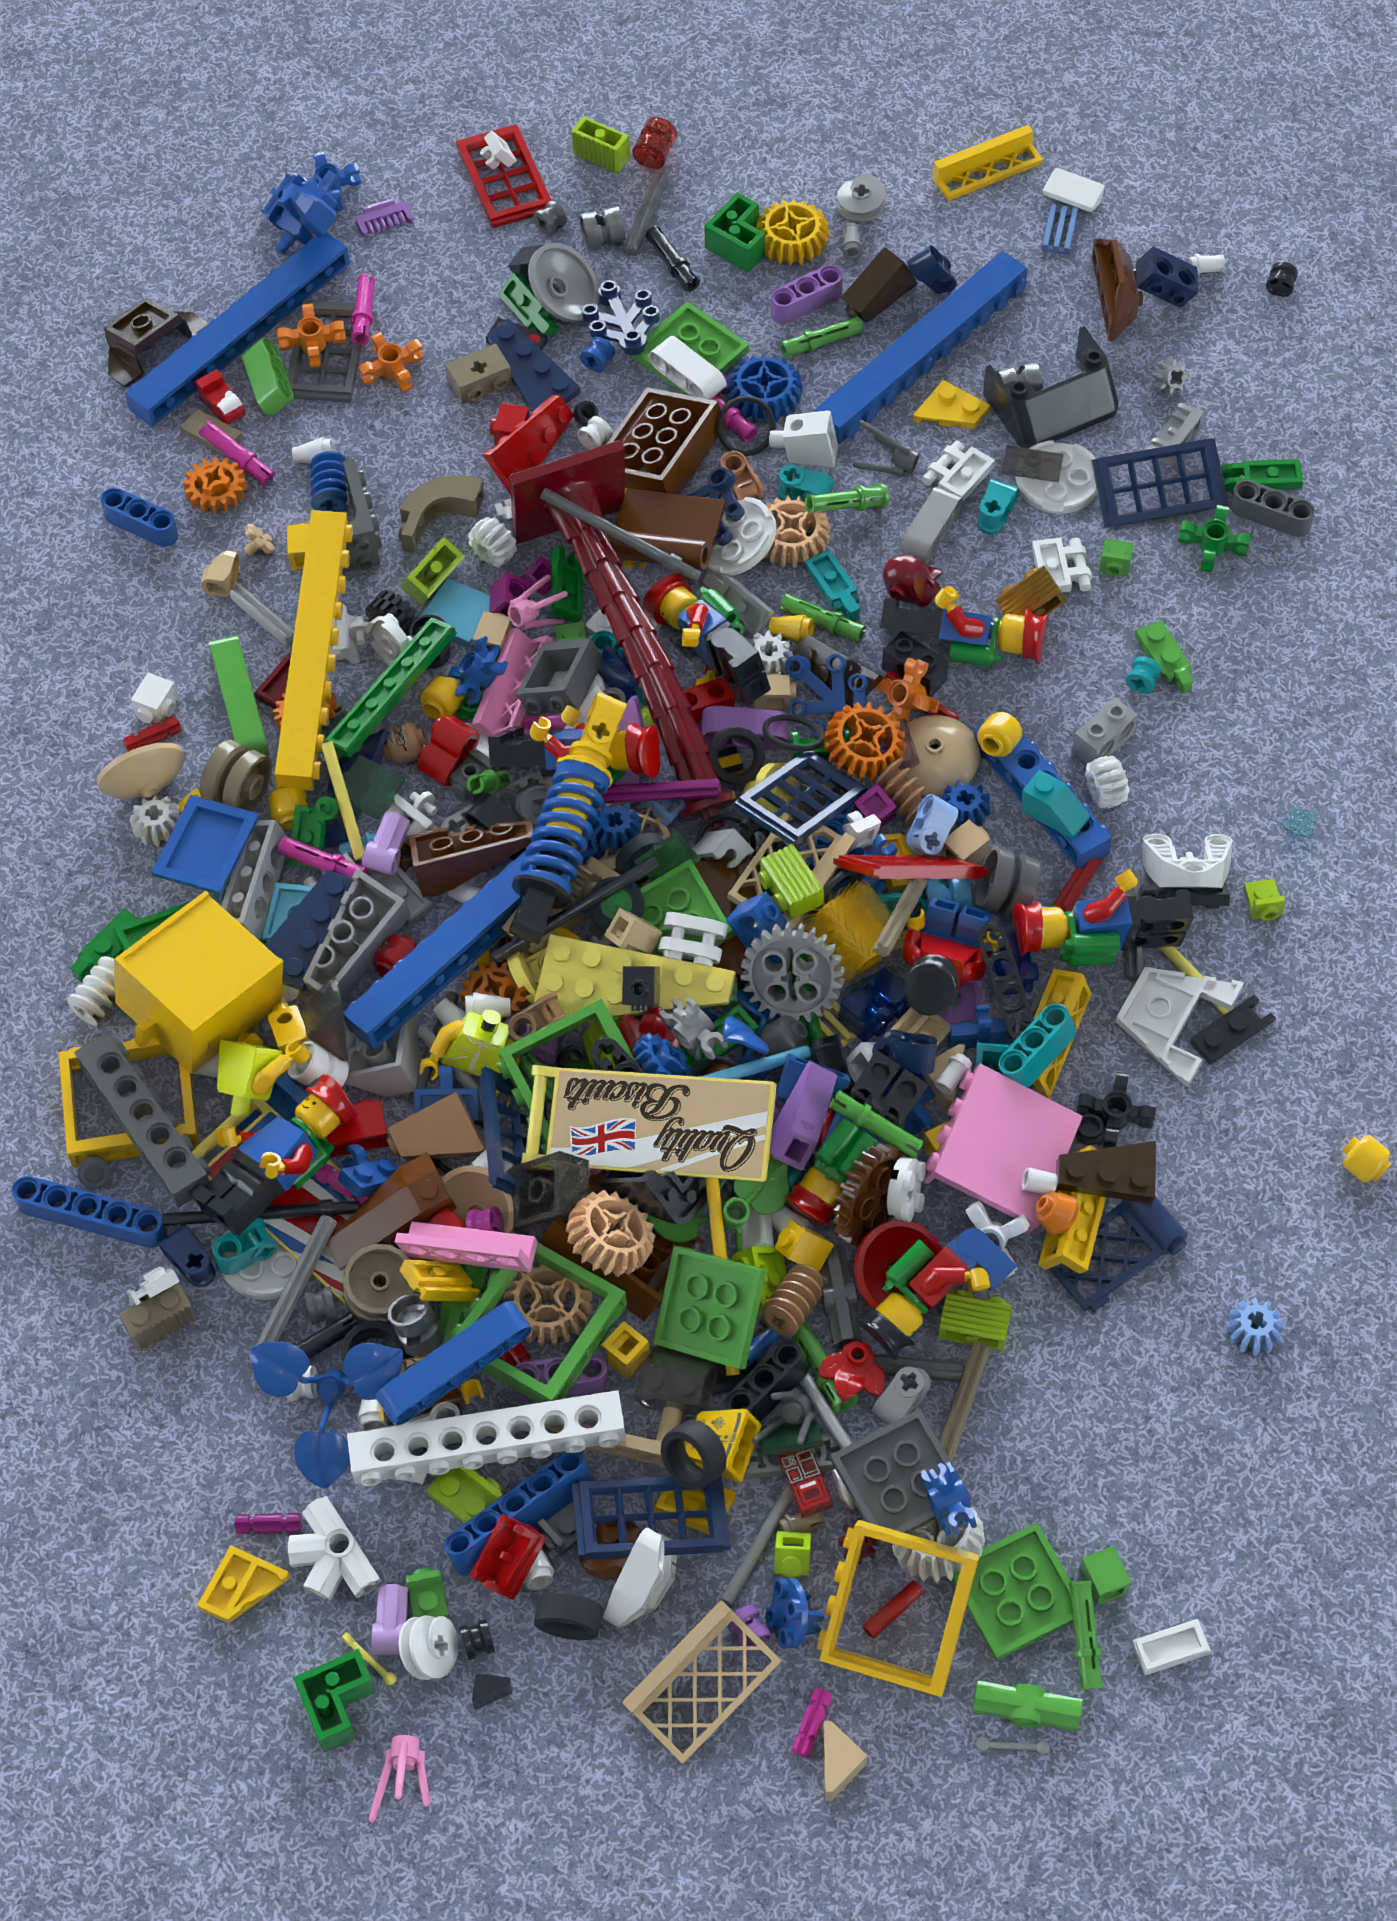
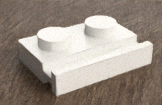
M160 1266L143 1275L145 1281L139 1284L140 1290L135 1292L130 1289L126 1293L131 1302L138 1305L141 1303L139 1298L144 1295L151 1298L180 1281L174 1270L169 1268L165 1270Z

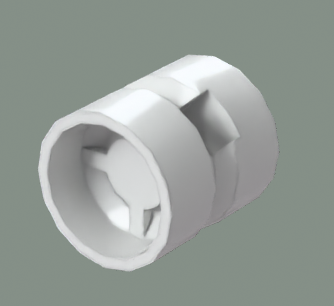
M305 1041L300 1044L310 1051L311 1056L304 1064L298 1065L294 1061L290 1063L291 1067L287 1070L288 1075L292 1079L303 1085L313 1087L319 1082V1077L326 1074L332 1076L341 1087L344 1085L349 1072L348 1063L344 1059L331 1052H327L325 1048L312 1041Z

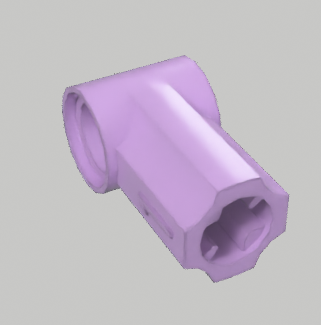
M385 813L374 841H370L365 848L362 867L394 876L400 863V849L409 830L410 821L398 813Z
M386 1584L385 1586L378 1587L376 1623L372 1627V1655L400 1656L398 1642L400 1630L407 1621L408 1587H403L399 1584Z

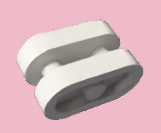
M676 912L666 913L664 927L672 930L671 937H661L658 951L664 953L663 957L682 960V958L694 960V963L707 966L720 963L722 949L714 946L715 939H725L728 929L727 924L713 919ZM684 934L702 936V942L684 940Z

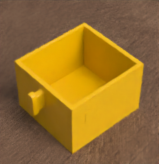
M205 890L114 959L115 1003L137 1023L135 1026V1042L140 1048L143 1049L149 1044V1040L153 1038L193 1074L219 1053L220 1040H237L241 1034L246 1033L269 1015L276 1004L281 1003L284 961L273 954L212 899Z

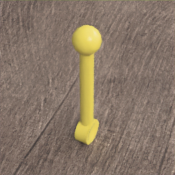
M346 1632L341 1637L354 1650L359 1648L362 1658L383 1677L384 1684L387 1686L395 1684L396 1675L392 1672H387L349 1633Z

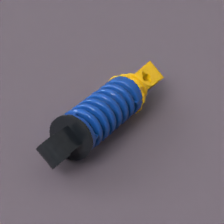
M597 692L589 709L588 719L580 741H575L571 744L569 749L570 755L557 759L555 765L556 772L552 777V786L547 791V800L541 808L542 814L537 818L536 829L531 834V843L527 846L525 852L526 858L520 864L521 872L514 877L511 884L512 889L522 899L508 933L538 945L548 924L551 908L560 909L569 904L572 891L569 881L577 877L575 867L582 863L583 857L580 852L587 849L588 842L585 838L592 835L593 827L591 824L597 821L598 818L596 809L600 808L603 804L601 795L607 792L613 781L611 773L606 769L612 761L609 748L627 703Z

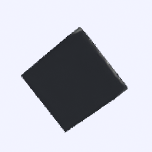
M486 1674L476 1675L472 1695L474 1709L512 1694L511 1679L509 1677Z

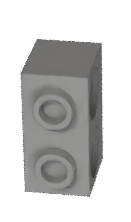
M1114 697L1075 732L1072 753L1086 764L1100 757H1109L1134 734L1138 714Z

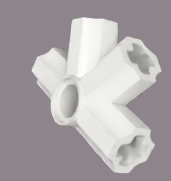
M327 1496L320 1499L317 1498L308 1504L302 1514L314 1533L289 1536L288 1541L290 1566H313L303 1585L304 1588L330 1601L343 1578L356 1598L367 1595L375 1590L382 1581ZM340 1541H349V1546L344 1552L334 1553V1548Z

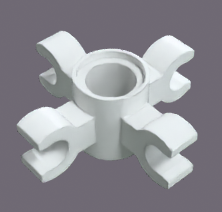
M981 1200L968 1205L969 1208L965 1210L976 1229L984 1233H994L1000 1242L997 1246L1014 1262L1007 1252L1005 1245L1008 1239L1026 1232L1028 1227L1031 1226L1025 1214L1003 1225L997 1221H990ZM1016 1267L1007 1277L1015 1274V1270L1018 1268Z

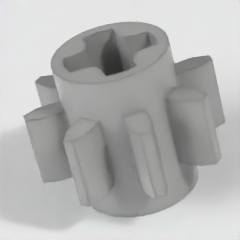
M1171 357L1167 358L1166 363L1157 362L1155 372L1151 373V376L1156 380L1154 387L1163 389L1168 394H1172L1174 388L1183 390L1182 385L1189 378L1184 371L1186 364L1177 363L1176 359Z

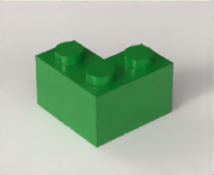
M737 192L704 225L705 248L748 273L765 256V233L755 228L759 219V204Z
M359 1648L293 1677L323 1753L356 1739L344 1706L376 1692Z

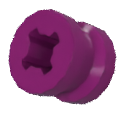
M497 1206L487 1207L484 1211L479 1209L469 1210L466 1215V1228L504 1233V1219Z

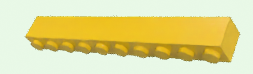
M311 510L275 767L277 788L295 787L300 790L314 791L315 780H320L322 763L318 762L319 752L323 753L321 744L325 740V735L321 734L322 725L327 726L329 718V708L325 707L326 699H331L332 681H328L329 672H335L336 655L332 654L333 646H338L339 628L335 627L336 620L342 619L343 603L339 602L340 594H345L346 576H342L343 568L349 567L350 552L346 550L347 542L351 543L353 537V525L348 524L347 513Z

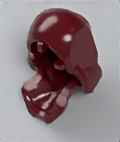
M900 554L892 557L886 563L883 570V581L891 598L906 603H915L919 607L924 608L930 604L941 590L940 584L935 580L941 576L943 571L925 565L912 555Z

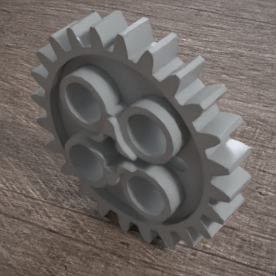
M787 922L784 931H781L780 927L775 924L772 929V935L764 929L761 933L762 940L754 937L751 943L753 948L747 947L744 955L747 959H743L741 967L746 970L742 972L740 978L748 982L743 990L744 992L753 991L749 1001L750 1003L761 1002L759 1012L764 1011L766 1008L771 1010L770 1019L779 1013L781 1017L788 1015L797 1021L803 1015L808 1022H811L813 1012L822 1017L824 1007L831 1009L834 1003L832 999L839 998L841 991L837 988H842L844 979L840 978V976L843 975L845 967L836 965L841 962L842 956L832 955L836 945L830 944L826 946L824 944L827 938L826 934L819 938L815 937V927L809 933L804 932L803 923H800L797 931L792 929L790 922ZM789 947L793 949L792 968L793 974L797 976L794 984L797 999L792 997L793 977L792 972L788 971L791 964L790 954L787 949ZM800 954H809L814 958V961L805 962L800 958ZM777 955L782 959V963H773L768 956ZM810 983L817 988V991H807L803 984ZM775 984L780 985L786 992L777 993L771 986Z

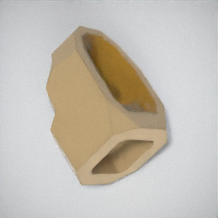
M223 551L208 564L203 571L201 579L203 592L212 596H230L229 592L235 587L239 573L240 557L238 552Z

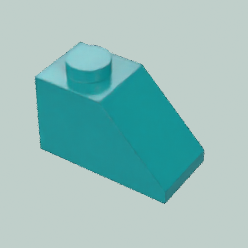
M1040 769L1022 791V812L1071 839L1076 837L1090 819V814L1066 783Z

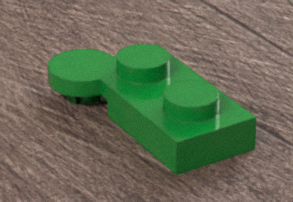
M323 796L317 800L315 807L295 805L291 839L323 851L326 823L328 820L336 818L339 813L337 800L330 796ZM289 858L288 866L317 869Z

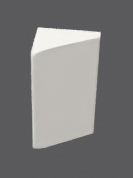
M1056 168L1043 188L1042 194L1092 212L1101 203L1105 186Z

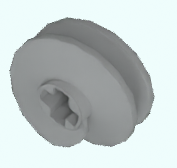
M862 174L853 181L844 184L837 194V210L839 214L846 220L853 222H867L875 219L885 208L886 191L883 183L872 175Z

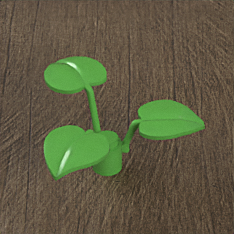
M769 1160L767 1180L765 1182L734 1181L733 1191L738 1198H731L725 1203L722 1215L724 1227L736 1231V1253L742 1251V1227L750 1214L749 1205L756 1213L762 1215L773 1214L784 1206L786 1202L784 1196L789 1191L786 1163L779 1160ZM702 1208L686 1224H671L651 1215L647 1216L648 1221L654 1224L653 1228L658 1234L669 1241L678 1243L693 1240L698 1233V1223L710 1221L709 1214L699 1217Z

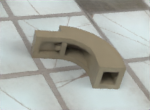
M463 475L444 476L430 480L413 490L399 509L402 523L399 529V539H402L404 551L415 553L425 527L429 522L441 515L460 514L477 518L485 498L483 479Z

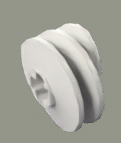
M425 1615L412 1617L403 1624L399 1634V1653L404 1667L411 1676L419 1680H429L448 1675L454 1667L458 1656V1638L452 1622L444 1616L435 1618Z

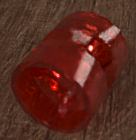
M651 117L647 119L632 149L634 159L644 167L652 169L663 167L670 149L677 138L675 126L664 118Z

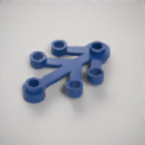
M832 654L826 662L828 669L832 673V690L811 672V664L807 658L793 655L787 659L785 663L787 675H790L793 679L802 680L824 700L817 702L793 700L788 705L790 715L804 717L809 714L842 712L843 707L847 705L845 701L844 670L847 662L843 656ZM839 658L841 665L839 668L834 669L832 665L833 660ZM798 661L800 669L797 672H793L792 665ZM855 673L849 677L848 686L854 691V704L859 702L865 708V689L868 686V680L864 675ZM860 677L862 685L859 688H855L854 681ZM800 703L802 711L799 714H795L794 707ZM821 719L813 720L816 724H823V732L825 734L828 723ZM809 727L810 733L819 738L816 731Z

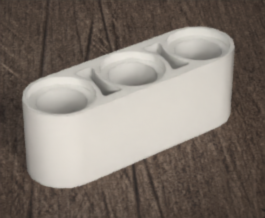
M674 336L667 338L649 353V360L654 368L690 396L711 399L726 387V380L718 369Z

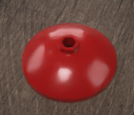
M894 1220L878 1225L864 1237L856 1253L854 1274L857 1288L870 1308L876 1309L893 1292L902 1295L895 1286L887 1293L882 1289L886 1285V1272L890 1265L893 1266L918 1240H921L935 1256L942 1250L938 1240L925 1227L911 1221Z

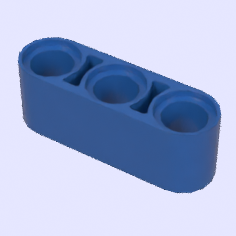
M109 488L102 493L100 497L105 518L110 524L158 546L167 547L177 541L178 530L174 516L170 511L119 488Z

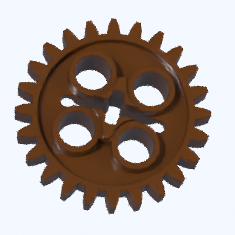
M878 1143L876 1147L871 1145L868 1153L862 1152L860 1162L854 1161V1170L852 1172L847 1171L848 1180L840 1185L843 1189L842 1194L836 1196V1200L840 1201L839 1205L833 1209V1212L838 1214L834 1218L833 1223L837 1225L834 1231L839 1234V1239L855 1247L860 1246L864 1237L872 1229L888 1222L890 1217H894V1215L888 1214L887 1196L890 1179L897 1180L900 1171L894 1170V1166L898 1159L904 1155L898 1148L887 1143Z

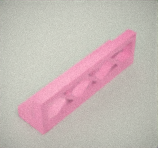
M518 627L509 630L497 659L499 663L503 661L508 662L505 673L497 675L493 683L485 689L472 725L482 734L491 736L511 726H520L526 709L519 699L514 703L518 698L516 692L537 654L536 652L533 655L535 649L540 648L542 643L553 642L548 635L530 639ZM510 720L508 727H504L505 724Z
M411 1222L409 1233H397L394 1241L408 1257L522 1272L531 1271L538 1241L534 1236Z

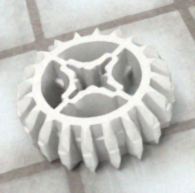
M974 1507L970 1509L974 1512L977 1527L972 1528L969 1523L968 1528L964 1529L961 1523H958L960 1534L957 1536L952 1532L951 1535L947 1536L937 1519L908 1533L979 1554L982 1557V1546H984L985 1542L984 1532H982L984 1529L983 1523L977 1516ZM892 1545L893 1553L898 1558L899 1564L902 1569L907 1568L911 1577L919 1574L924 1582L929 1576H933V1579L938 1583L942 1576H947L952 1581L954 1573L958 1572L960 1574L961 1563L899 1545Z

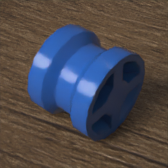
M596 336L589 342V348L582 351L580 360L588 369L600 373L607 366L606 361H610L615 355V349L606 339Z

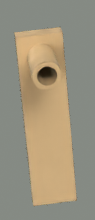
M664 1407L655 1440L625 1434L626 1441L619 1442L614 1447L603 1448L598 1445L586 1447L585 1449L665 1467L660 1452L661 1441L666 1433L681 1424L683 1412L674 1407ZM581 1424V1426H582L583 1428H587V1429L594 1427V1426H589V1425ZM554 1425L547 1432L557 1434L563 1430V1427Z

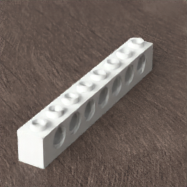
M618 1390L347 1434L355 1485L362 1484L364 1486H374L381 1483L382 1480L393 1478L401 1481L410 1480L416 1475L424 1473L442 1475L449 1472L450 1469L460 1467L468 1470L478 1469L484 1464L492 1462L510 1464L523 1457L531 1456L532 1458L541 1459L550 1456L554 1452L578 1453L585 1450L586 1447L598 1445L603 1448H609L618 1445L619 1442L626 1441ZM586 1420L597 1422L593 1428L587 1429L581 1426ZM554 1425L563 1427V1430L557 1434L547 1432ZM518 1431L530 1433L525 1439H515L513 1437ZM486 1436H492L496 1438L495 1441L489 1445H483L479 1443L480 1440ZM456 1441L462 1444L456 1450L446 1449V1446L451 1442ZM418 1447H425L428 1449L427 1452L421 1456H415L411 1454L413 1450ZM389 1452L394 1454L388 1461L377 1460L383 1453Z

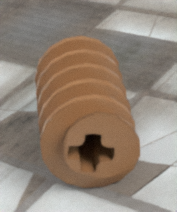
M899 758L878 775L875 785L878 784L881 788H885L883 791L889 798L892 797L891 800L896 807L900 806L897 815L899 817L907 816L904 824L907 827H911L917 815L918 807L924 799L921 795L925 787L922 786L916 789L913 787L918 778L913 777L907 780L906 776L911 769L907 767L900 770L898 767L903 762V759Z
M804 1264L793 1266L778 1285L775 1292L772 1293L769 1300L766 1301L762 1308V1315L769 1328L782 1336L791 1337L795 1335L798 1327L803 1324L804 1319L808 1317L816 1302L822 1297L821 1288L824 1285V1279L818 1271Z

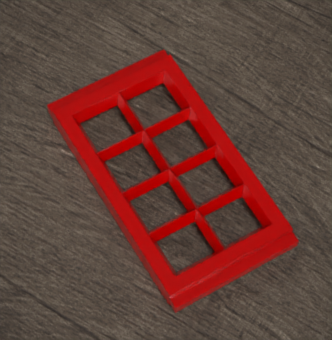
M517 124L496 129L493 132L505 142L514 141L517 150L511 152L514 157H521L524 166L505 171L502 162H500L498 165L500 173L481 178L477 168L487 166L485 162L488 159L474 162L470 152L488 146L484 137L491 131L456 141L459 154L492 228L533 217L534 212L539 209H545L546 204L552 201ZM528 173L532 183L515 188L512 187L509 180L510 177ZM504 180L508 190L488 195L484 185ZM535 189L539 200L520 205L516 194ZM511 196L515 206L496 212L492 201Z
M839 855V858H833V864L838 865L839 868L878 879H984V876H989L990 870L986 869L985 866L943 855Z

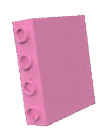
M980 1063L972 1072L966 1071L959 1084V1088L963 1091L960 1098L956 1097L948 1110V1115L951 1116L948 1125L945 1124L937 1136L936 1142L940 1143L937 1152H932L927 1160L925 1169L929 1172L924 1182L929 1184L936 1178L1014 1219L1025 1214L1031 1226L1024 1233L1029 1235L1040 1225L1035 1208L1043 1194L1023 1190V1174L1027 1167L1056 1174V1161L1059 1155L1068 1154L1083 1116Z

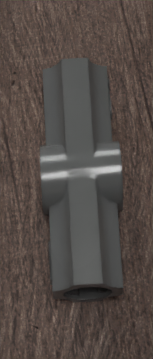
M835 1247L832 1248L820 1270V1275L824 1279V1285L821 1288V1298L823 1306L825 1305L823 1307L824 1314L828 1316L833 1347L842 1350L850 1342H862L859 1324L856 1322L858 1317L857 1292L855 1283L851 1282L847 1255L845 1250Z

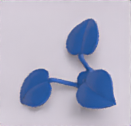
M737 989V999L747 1009L759 1015L761 1022L759 1024V1031L754 1033L749 1026L735 1017L728 1016L723 1023L724 1042H735L748 1047L745 1055L737 1062L738 1065L761 1059L753 1053L754 1050L763 1054L769 1052L768 1045L760 1038L761 1031L768 1020L773 1022L780 1018L779 1013H777L775 1017L770 1019L771 1010L768 1008L759 1012L761 1002L750 1003L749 1000L752 994L741 989ZM779 1067L746 1076V1080L756 1081L758 1077L764 1080L769 1073Z
M272 1341L261 1343L251 1348L250 1357L255 1380L264 1392L275 1397H285L297 1389L298 1381L303 1384L316 1383L318 1395L321 1399L327 1401L319 1426V1433L314 1431L303 1432L297 1439L294 1448L296 1464L308 1481L320 1488H328L346 1471L350 1463L349 1447L346 1438L337 1432L325 1433L334 1401L338 1400L347 1387L353 1384L359 1398L375 1400L377 1392L384 1385L399 1376L403 1362L402 1349L386 1347L376 1343H362L351 1348L346 1354L343 1361L344 1372L338 1369H331L322 1377L320 1375L304 1377L302 1375L308 1370L310 1362L306 1353L296 1345Z

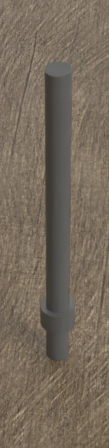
M546 487L540 496L546 502L665 565L664 569L673 574L676 571L697 582L702 573L682 562V558L676 554L671 553L669 555Z

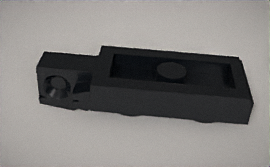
M1225 882L1222 888L1142 885L1141 897L1150 896L1155 899L1173 898L1176 891L1189 890L1192 906H1204L1210 909L1229 906L1230 894Z

